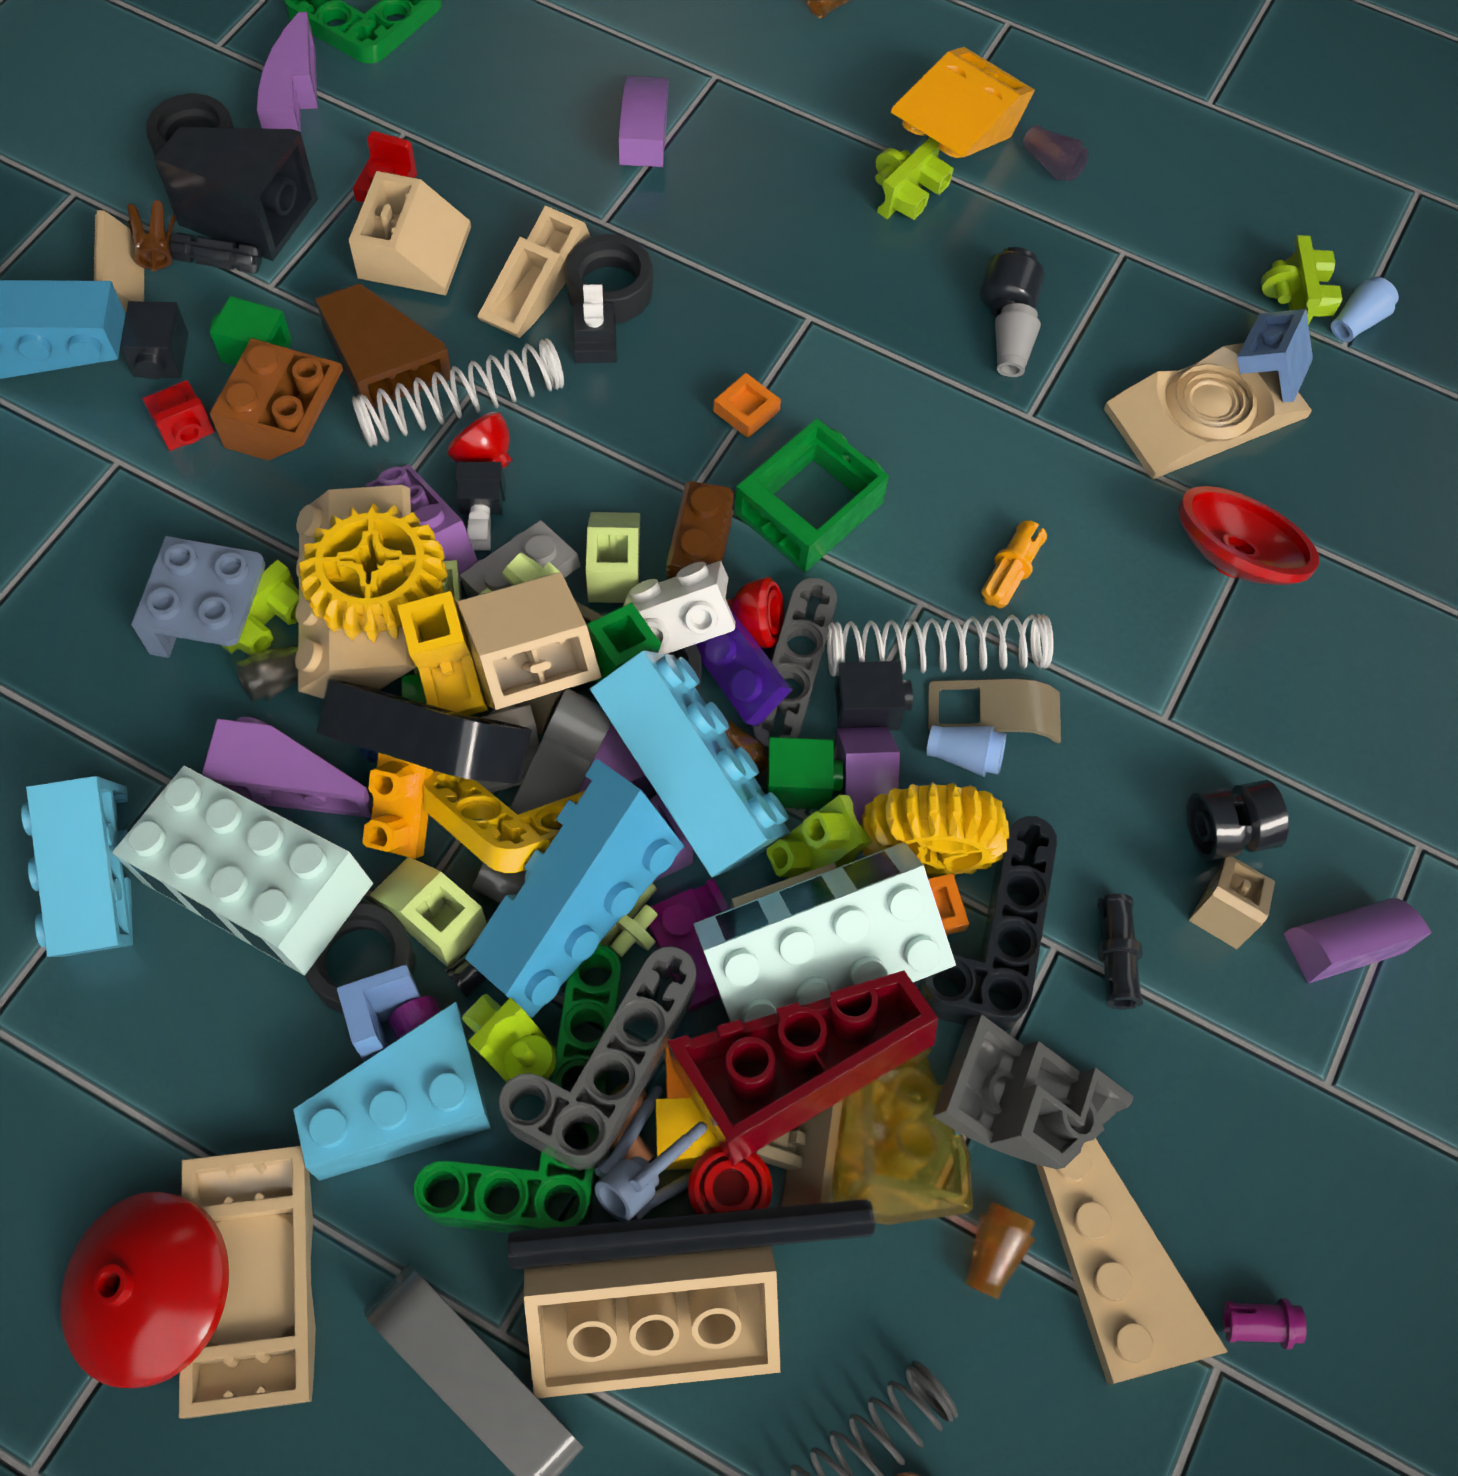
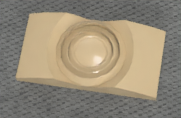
M1244 343L1223 346L1198 363L1179 371H1158L1124 390L1106 402L1104 407L1105 412L1152 480L1305 419L1312 410L1299 392L1294 402H1283L1278 371L1240 374L1237 356Z
M301 1146L182 1160V1197L188 1198L201 1206L218 1226L228 1255L229 1286L225 1307L213 1336L199 1356L180 1372L179 1418L188 1419L312 1402L316 1332L311 1287L313 1212L310 1174L305 1168Z

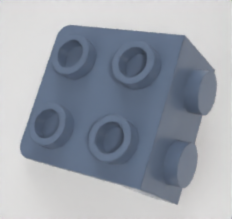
M165 536L131 624L148 653L169 658L177 637L224 646L235 645L240 640L265 569V561L262 555L254 551Z

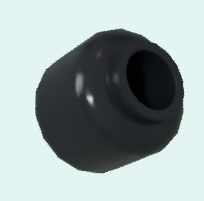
M1008 247L1003 252L993 255L988 261L980 289V296L982 302L991 309V313L995 317L1000 315L1002 308L1009 304L1021 303L1029 305L1034 309L1036 308L1045 278L1044 267L1037 260V256L1024 248Z

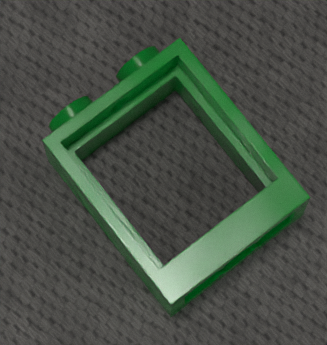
M816 418L736 486L734 514L806 573L883 504L889 475L884 472L877 461L872 458H866L851 446L842 433L835 429H830ZM813 460L856 494L849 503L818 530L774 495Z

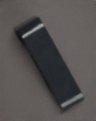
M328 679L316 732L448 775L472 780L519 784L532 729L508 722L468 716L371 687Z
M1025 816L1013 823L1009 830L1007 851L1003 853V859L996 863L979 961L953 955L956 966L921 980L918 990L938 1019L966 1026L968 1019L983 1015L1002 1030L1007 1031L1019 1021L1028 1009L1033 994L1057 847V835L1053 827L1046 820L1037 816ZM1026 845H1028L1029 854L1033 855L1027 866L1020 865L1024 859ZM1018 890L1028 897L1030 905L1021 906L1014 903L1009 898L1007 891ZM1009 940L1014 942L1020 948L1022 956L1010 957L1000 949L998 941ZM937 978L951 980L956 985L959 995L955 997L941 995L935 989L933 980ZM1000 991L1005 993L1012 1001L1013 1010L1004 1011L996 1008L990 1001L989 992Z

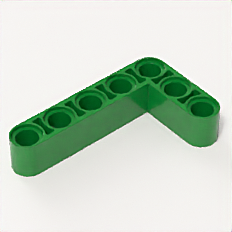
M598 944L595 952L588 959L584 960L567 979L556 1051L557 1061L552 1078V1083L563 1089L572 1079L580 1076L619 1008L622 989L620 961L616 953L607 946ZM600 967L611 974L610 979L601 986H589L581 980L582 975L591 968ZM592 1021L603 1027L602 1035L593 1042H581L573 1036L574 1029L583 1022ZM610 1072L602 1074L596 1082V1089L602 1094L607 1095ZM585 1123L573 1126L566 1134L581 1135L588 1142L587 1148L597 1141L599 1135L592 1125ZM542 1151L539 1171L453 1161H436L425 1166L417 1175L414 1183V1198L422 1212L433 1223L442 1226L511 1233L519 1230L588 1224L592 1212L597 1175L595 1169L598 1165L591 1169L578 1170L561 1163ZM443 1180H453L459 1183L458 1197L451 1205L443 1208L430 1205V1193L437 1183ZM509 1186L520 1192L519 1202L513 1211L498 1215L488 1209L490 1196L498 1188ZM560 1193L572 1194L580 1201L578 1212L567 1221H556L547 1215L549 1202Z

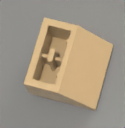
M376 171L349 237L358 279L447 295L471 229L470 220L421 179Z
M562 572L456 601L488 707L498 710L602 678L587 625Z

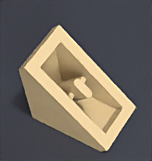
M1233 856L1225 857L1189 921L1238 949L1263 925L1269 916L1275 881Z

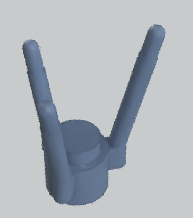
M658 1085L652 1088L610 1156L595 1169L597 1176L600 1178L595 1185L596 1196L603 1208L619 1221L642 1219L654 1207L688 1189L691 1172L655 1191V1187L659 1184L658 1175L707 1131V1125L704 1122H698L651 1163L638 1156L633 1157L631 1160L624 1159L655 1109L656 1099H660L663 1094L662 1087Z

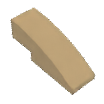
M545 206L527 239L519 237L477 316L479 320L520 338L539 319L565 285V268L568 255L577 244L591 237L586 224Z

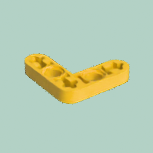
M435 771L424 780V809L488 867L503 873H517L525 871L524 867L536 849L545 853L559 830L551 828H561L563 826L556 818L568 800L577 804L585 791L517 815L476 780Z

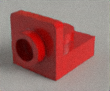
M376 131L370 132L367 137L370 158L353 186L356 201L364 203L376 171L410 178L417 176L410 141Z
M188 380L142 398L169 451L184 445L193 444L200 438L214 433L206 410L200 398H197Z

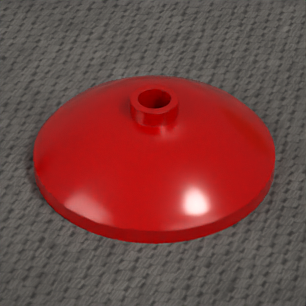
M1200 486L1188 490L1179 503L1178 513L1186 534L1199 552L1219 572L1226 576L1253 583L1290 585L1308 580L1318 568L1319 554L1306 534L1282 514L1251 497L1223 488Z
M148 1192L128 1197L113 1205L101 1214L87 1229L78 1242L66 1268L61 1289L60 1318L69 1351L78 1365L89 1376L101 1383L118 1388L150 1387L169 1380L180 1373L206 1347L221 1319L229 1286V1261L226 1245L212 1217L201 1206L188 1198L170 1193ZM120 1278V1286L116 1292L117 1283Z

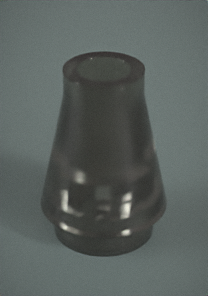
M298 645L245 654V660L235 664L239 681L251 702L262 698L268 702L298 682V669L295 664Z

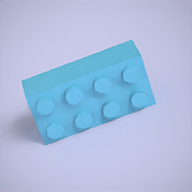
M643 650L590 688V690L710 876L715 877L738 869L765 851L777 840L783 839L791 833L784 823L789 819L788 814L779 799L772 792L765 794L754 776L759 774V771L750 755L742 747L735 749L724 731L729 729V725L722 712L713 702L706 704L698 693L695 686L700 681L690 664L682 657L676 659L674 655Z

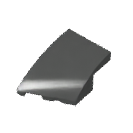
M979 1015L967 1020L932 1116L964 1136L989 1148L1034 1164L1061 1169L1065 1168L1081 1153V1148L1085 1142L1094 1140L1105 1130L1103 1125L1118 1111L1128 1108L1132 1104L1134 1096L1096 1067L1080 1072L1040 1041L1022 1045L988 1018Z

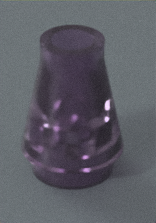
M1039 125L1030 128L1024 137L1023 148L1030 152L1056 180H1074L1083 171L1087 163L1088 150L1083 147V142L1080 139L1046 130Z

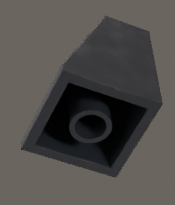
M179 127L167 143L160 147L158 154L154 158L179 226L213 239L235 242L238 248L240 243L257 246L260 249L261 256L271 261H274L318 200L301 132L294 129Z

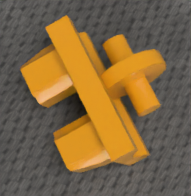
M378 753L377 768L370 771L368 790L372 793L374 799L371 820L364 824L362 843L366 847L414 859L424 856L428 813L424 809V780L434 770Z

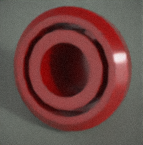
M489 412L470 424L448 445L447 455L455 463L501 462L503 469L507 467L513 459L507 453L510 435L500 412Z
M771 577L758 578L748 582L737 592L733 599H726L735 616L747 628L760 647L773 648L778 643L784 623V605L780 588Z
M721 1146L714 1147L698 1159L691 1171L688 1184L690 1202L696 1214L768 1208L772 1197V1179L769 1169L762 1158L755 1152L732 1166Z

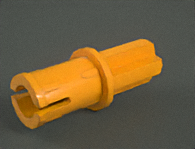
M1028 520L1020 522L1006 549L1000 550L995 556L994 563L996 566L981 590V594L984 596L983 602L986 605L995 606L999 609L1006 607L1021 580L1027 579L1031 575L1033 568L1031 563L1047 539V533L1044 528L1039 530L1035 539L1031 538L1039 526L1038 523Z

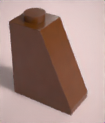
M359 283L342 290H336L331 294L315 299L324 331L356 395H365L373 408L378 407L377 392L379 388L385 390L391 401H395L397 383L403 384L411 395L414 394V381L416 377L422 379L428 388L432 387L434 372L440 373L446 382L450 380L451 367L444 342ZM437 377V385H438V384H441V381H440L439 378ZM418 382V389L420 392L423 390V388ZM400 389V397H406ZM381 394V396H382V404H383V405H384V404H387L385 398H384L383 395Z

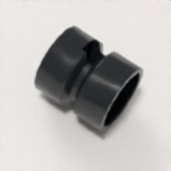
M1269 780L1235 785L1231 791L1227 788H1219L1192 793L1188 799L1187 823L1194 847L1205 860L1236 856L1243 849L1247 852H1257L1282 847L1287 841L1289 821L1286 805L1276 785Z

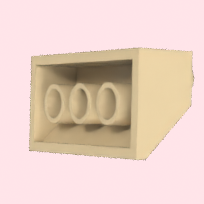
M404 485L328 490L299 512L296 529L299 533V559L296 565V574L299 577V603L296 608V620L299 623V644L295 658V664L298 669L299 692L323 699L328 679L351 682L380 690L415 668V663L409 654L402 625L398 627L399 634L397 639L390 636L388 630L381 631L375 643L367 638L365 631H362L353 641L346 636L343 628L333 633L327 627L324 619L318 620L312 613L309 601L305 600L302 593V579L299 574V563L305 560L303 555L304 544L316 543L314 539L315 527L328 530L331 528L329 523L331 514L343 520L349 517L351 505L362 514L368 513L374 502L380 508L381 513H386L395 504L401 511L402 517L411 513L410 488ZM338 589L344 594H347L345 589ZM348 593V594H347V595L353 596V597L364 598L363 596H361V595H359V594H353V593Z
M772 1246L524 1269V1305L533 1390L537 1398L781 1373L777 1274Z

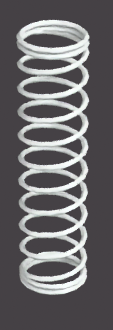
M547 338L540 340V357L532 346L525 344L522 350V362L512 350L507 349L504 355L505 370L496 357L489 355L486 361L487 377L481 366L471 360L468 366L469 383L458 367L453 366L450 371L452 391L444 377L440 373L434 372L432 376L434 398L425 382L416 377L414 381L416 405L405 386L397 383L395 395L398 413L385 390L379 388L377 403L381 422L365 395L360 394L357 398L353 396V406L367 445L372 448L373 445L377 446L378 443L367 407L384 441H389L381 394L388 403L402 434L407 436L408 431L401 403L400 389L406 396L420 428L425 431L426 424L419 397L418 382L425 391L441 425L444 424V418L438 396L437 377L444 386L457 417L461 420L463 416L456 390L455 371L461 378L476 413L480 414L481 410L473 379V365L480 373L495 408H498L499 405L492 380L491 360L498 367L512 402L516 403L517 399L509 370V354L516 361L531 397H534L535 394L528 372L527 349L531 351L541 369L547 390L551 392L552 387L557 390L559 387L563 388V371L553 343Z
M1031 614L1026 618L1023 626L1017 617L1010 615L1002 627L999 620L992 615L988 617L982 628L979 621L972 616L967 619L962 630L959 622L951 617L946 621L943 631H941L938 622L930 618L921 633L918 623L910 619L905 624L901 635L898 625L891 619L886 623L881 638L878 626L870 620L864 628L861 640L859 630L852 621L846 624L843 633L839 622L835 624L831 622L828 625L829 632L827 637L829 672L832 677H835L838 664L845 663L846 641L850 626H852L855 634L859 662H865L866 640L871 625L875 631L880 661H885L886 639L889 627L892 624L898 640L902 674L906 672V638L909 626L913 624L920 648V671L924 673L926 671V636L929 625L933 623L940 644V670L944 673L947 666L945 641L951 622L954 623L960 641V669L964 672L967 668L965 639L968 626L972 621L977 627L980 638L979 663L981 670L984 671L987 668L985 637L990 621H994L1000 635L999 664L1000 668L1005 670L1007 667L1005 635L1010 620L1015 621L1020 633L1019 664L1024 670L1028 662L1025 633L1028 622L1033 619L1030 638L1032 658L1034 664L1039 669H1046L1050 665L1053 656L1052 625L1050 619L1045 614H1037L1036 616ZM1040 635L1042 641L1043 656L1041 653Z

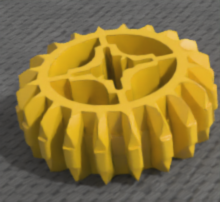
M373 502L368 513L362 514L351 505L348 518L341 520L331 514L329 522L331 528L328 530L315 527L314 539L316 543L304 544L303 555L305 560L299 563V574L302 579L301 590L304 598L309 601L311 611L318 620L324 619L327 627L333 633L343 628L346 636L352 641L362 631L366 632L367 638L375 643L381 631L388 630V634L397 639L399 634L398 627L402 625L397 605L444 593L442 583L446 582L447 569L443 562L445 555L442 545L436 541L434 531L429 527V524L421 526L420 520L414 512L402 517L401 511L395 504L386 513H381L380 508ZM338 589H345L347 594H359L364 598L349 596L339 591Z
M933 782L927 786L911 784L907 789L893 788L889 791V794H880L874 797V801L865 805L864 813L862 814V825H860L872 841L870 845L863 849V855L867 857L905 842L924 865L927 877L932 878L952 873L955 878L957 874H973L977 869L991 867L992 863L1003 859V853L1007 851V839H1009L1008 821L1006 820L1005 809L1002 807V801L994 798L990 792L977 791L976 787L971 785L963 788L956 787V784L953 782L948 785H935Z

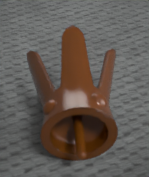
M155 200L151 209L149 234H145L136 206L128 204L127 209L130 219L128 224L134 239L135 263L153 272L170 266L172 256L169 243L176 215L171 217L165 238L163 205L159 200Z

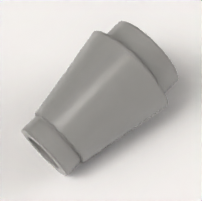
M1021 303L1006 305L1002 308L1001 314L995 319L997 371L1001 375L1018 377L1025 372V366L1041 327V323L1037 318V311L1029 305Z

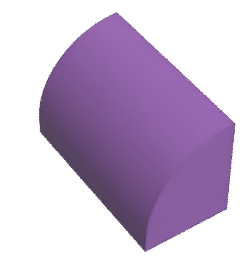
M1388 898L1291 928L1284 935L1307 984L1404 954L1432 932L1421 915L1411 905L1398 898Z

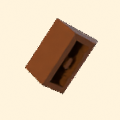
M251 338L210 412L223 447L269 461L303 446L343 371L342 364Z

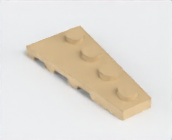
M1096 1138L1085 1142L1081 1148V1153L1065 1168L1053 1169L1036 1164L1107 1385L1228 1352Z

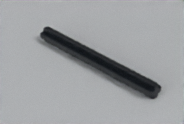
M858 1199L513 1231L508 1235L507 1256L510 1268L517 1270L870 1237L874 1234L875 1214L871 1201Z

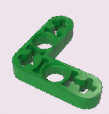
M284 0L290 21L298 12H307L312 35L353 59L367 64L379 62L387 57L435 15L442 7L443 2L442 0H380L364 14L341 0ZM392 15L405 16L404 19L398 21L386 20L387 17ZM334 20L346 21L343 25L339 26L326 25Z

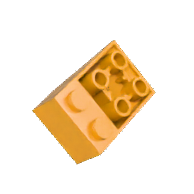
M962 47L948 51L893 106L891 113L903 120L902 126L908 131L921 136L926 134L939 142L938 148L945 154L955 158H964L1011 138L1035 89L969 49Z

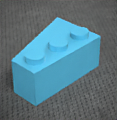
M93 776L26 787L28 802L22 804L21 817L25 832L29 836L32 835L35 857L29 860L28 874L32 888L35 891H39L42 912L36 916L35 931L40 946L46 947L47 957H65L132 946L131 880L128 877L124 878L122 863L112 854L113 850L128 833L127 830L118 831L117 803L128 802L127 786Z
M457 1002L293 1109L305 1168L319 1181L491 1129L470 1043L468 1042L465 1023L462 1020Z

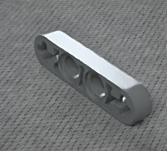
M821 578L802 580L796 585L791 596L772 664L784 679L797 681L802 686L803 692L797 698H784L758 727L753 726V745L760 755L766 758L769 745V731L773 729L777 712L786 714L783 735L779 738H800L827 643L828 625L833 622L837 604V594L834 587ZM811 597L820 599V604L817 606L814 616V622L805 620L807 603ZM805 636L814 642L816 648L810 654L798 655L789 649L787 643L793 637Z

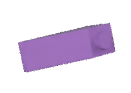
M240 717L236 721L217 719L202 772L203 776L259 805L366 818L372 817L373 803L365 786L271 725L251 717Z

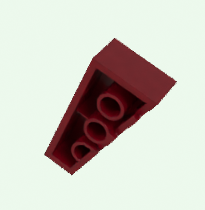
M905 970L830 992V997L801 1006L799 1002L776 1008V1013L744 1023L741 1022V1019L718 1025L717 1031L689 1039L688 1035L668 1040L667 1044L675 1072L733 1166L933 1046L938 1017Z

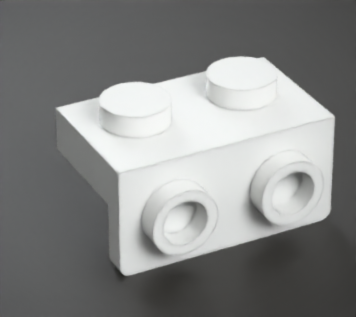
M721 561L707 566L705 562L690 564L681 569L676 577L662 582H658L657 579L643 581L629 591L624 602V606L630 603L634 604L661 642L659 653L662 654L680 650L735 629V620L725 599L729 578Z

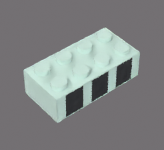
M186 766L180 769L112 852L146 886L304 976L373 884L349 851Z
M905 842L694 923L731 1022L741 1019V1022L744 1023L776 1013V1008L799 1002L801 1006L830 997V992L905 970L912 982L956 966L924 865Z

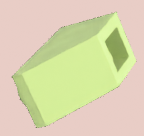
M590 513L587 526L586 549L588 602L624 603L629 591L639 584L640 513Z
M410 857L406 858L369 895L370 899L378 906L392 912L405 927L406 931L446 967L455 963L476 942L487 925L483 909L476 901L441 871Z

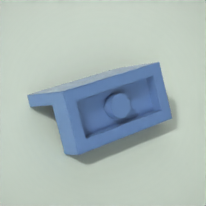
M1306 309L1259 314L1237 356L1240 374L1278 371L1284 403L1294 402L1313 360Z
M406 965L337 988L352 1044L364 1062L388 1047L382 1023L387 1022L395 1009L402 1004L421 997Z

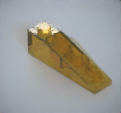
M931 1047L843 1099L838 1134L839 1144L836 1151L832 1179V1202L867 1199L871 1201L875 1214V1223L892 1225L966 1214L973 1209L970 1153L963 1135H955L952 1128L932 1116L943 1085L937 1086L927 1058Z

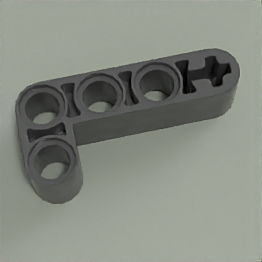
M565 689L510 806V809L517 815L578 793L585 774L611 724V721L598 702L571 689ZM551 828V829H553V830H560L561 828ZM483 863L471 890L501 903L506 895L518 894L525 883L527 870L517 873H503L495 871Z
M663 947L654 951L647 958L571 1092L541 1076L531 1073L520 1074L510 1079L503 1087L499 1097L500 1111L509 1131L523 1142L571 1168L584 1170L591 1169L600 1164L607 1156L668 1045L667 1041L671 1040L693 1000L696 968L691 956L682 949ZM672 973L679 975V983L672 982L668 986L662 997V1006H660L656 1002L659 997V978L667 980ZM644 1020L650 1022L657 1029L656 1035L646 1042L632 1041L625 1034L627 1027L635 1021ZM611 1071L622 1073L627 1078L628 1085L617 1095L602 1094L595 1087L598 1078L602 1074ZM535 1095L543 1099L546 1103L544 1110L533 1120L524 1121L513 1115L515 1104L521 1098ZM577 1124H589L598 1131L597 1141L587 1149L576 1150L565 1143L567 1132Z
M410 1264L363 1310L367 1320L515 1476H559L584 1448Z

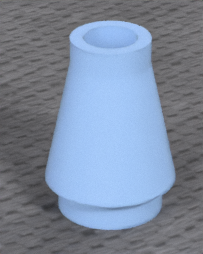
M1376 276L1369 280L1361 281L1338 317L1332 321L1331 330L1333 334L1341 341L1350 342L1358 334L1393 314L1395 304L1399 299L1396 288L1391 282L1382 277Z
M932 725L927 744V756L940 758L985 777L986 772L999 774L1005 750L1006 733L996 732L995 726L941 727Z

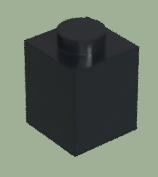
M128 301L120 349L133 377H144L147 379L182 377L189 332L177 302Z
M901 661L838 664L834 683L838 728L888 727L889 730H899L905 711H911L913 707L911 680H903Z

